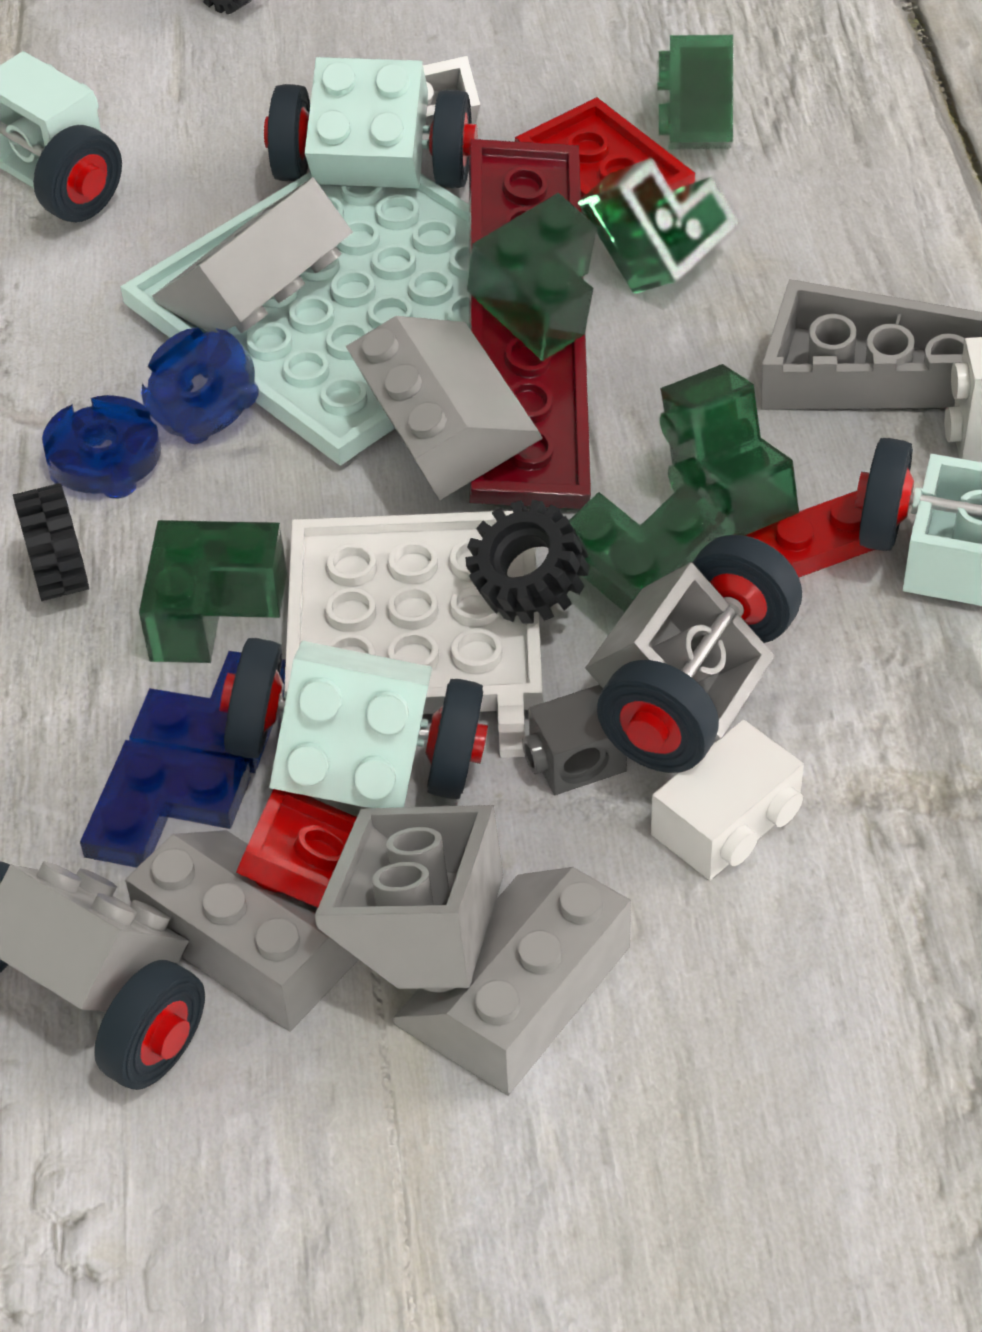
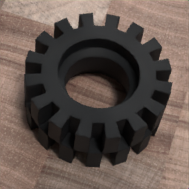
M61 483L13 494L41 602L89 590L78 539Z
M521 500L511 503L513 513L506 516L501 507L492 512L497 521L492 526L488 525L485 521L479 524L476 529L481 535L482 540L470 538L467 548L473 556L465 558L466 567L471 573L469 575L471 581L496 614L499 612L505 620L514 622L517 615L523 624H533L534 612H538L542 619L546 621L554 617L550 607L556 603L564 611L572 605L567 593L572 591L578 595L581 594L585 585L579 576H588L590 566L585 560L589 556L584 544L566 515L563 516L560 509L552 504L547 509L542 501L532 500L528 511ZM535 547L548 548L545 560L536 570L520 577L507 576L509 566L518 555Z

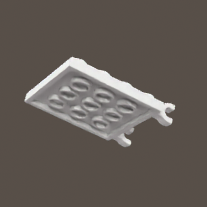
M494 511L292 520L284 693L288 691L293 659L301 641L431 666L432 671L423 714H434L443 706L447 684L450 682V679H463L483 685L480 712L498 711L500 758L525 757L522 746V738L525 737L524 710H529V707L543 703L539 613L534 612L533 624H523L517 615L514 622L505 620L499 612L496 614L489 607L469 577L471 573L466 567L465 557L473 556L467 548L470 538L482 540L476 528L482 521H485L490 526L495 524L497 521L492 515ZM504 511L507 516L512 514L513 511ZM535 548L528 549L518 555L509 566L507 576L520 577L536 570Z

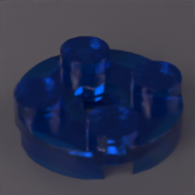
M197 327L181 331L165 341L156 350L147 366L152 373L148 379V388L142 383L141 391L142 401L147 412L165 431L182 437L187 443H202L211 435L222 431L232 424L244 409L251 407L259 395L258 385L254 381L255 367L251 356L241 343L226 330L216 328L219 333L213 331L203 333ZM201 374L205 379L208 378L202 388L195 392H190L194 388L191 380L195 376Z
M102 395L92 397V406L82 408L74 412L73 404L61 409L47 423L42 435L50 478L55 484L61 483L62 486L78 492L104 493L109 498L119 499L132 494L136 489V482L146 477L156 466L161 455L157 424L151 420L150 411L143 404L127 397ZM106 440L112 441V444L106 447L94 448V446H101Z

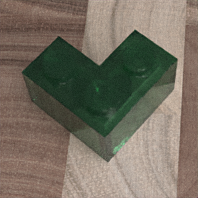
M670 35L668 49L659 50L657 59V91H667V103L658 104V136H668V149L731 148L733 143V35Z
M652 158L610 173L578 201L581 209L634 294L676 282L739 224L713 177L671 190Z
M557 193L472 244L467 291L542 361L585 335L594 288L582 277L589 272L597 226L560 193Z
M721 364L660 388L664 412L660 414L659 421L662 433L669 443L672 465L668 467V478L673 491L680 499H686L699 509L710 522H716L731 535L744 536L799 513L793 460L761 438L753 383L726 365Z
M686 483L641 525L600 492L569 520L589 556L585 558L590 566L589 574L583 577L624 612H626L642 588L693 562L701 549L712 540L725 535H735L728 517Z
M157 521L139 608L149 662L211 663L219 617L280 618L287 576L280 523Z

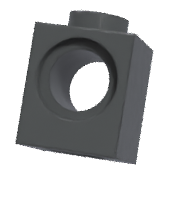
M600 684L529 707V735L522 738L523 751L533 774L543 773L554 796L627 772V756L619 751L608 739L598 719L597 703L603 689Z

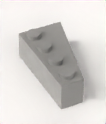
M789 279L762 363L761 410L954 407L955 399L953 398L951 388L952 365L962 361L965 338L982 337V312Z

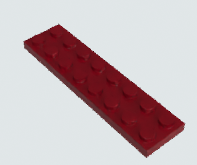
M471 139L469 151V328L540 432L542 439L469 483V503L511 505L513 502L522 500L525 506H531L532 500L542 501L545 507H549L552 504L557 508L588 509L591 497L579 145Z

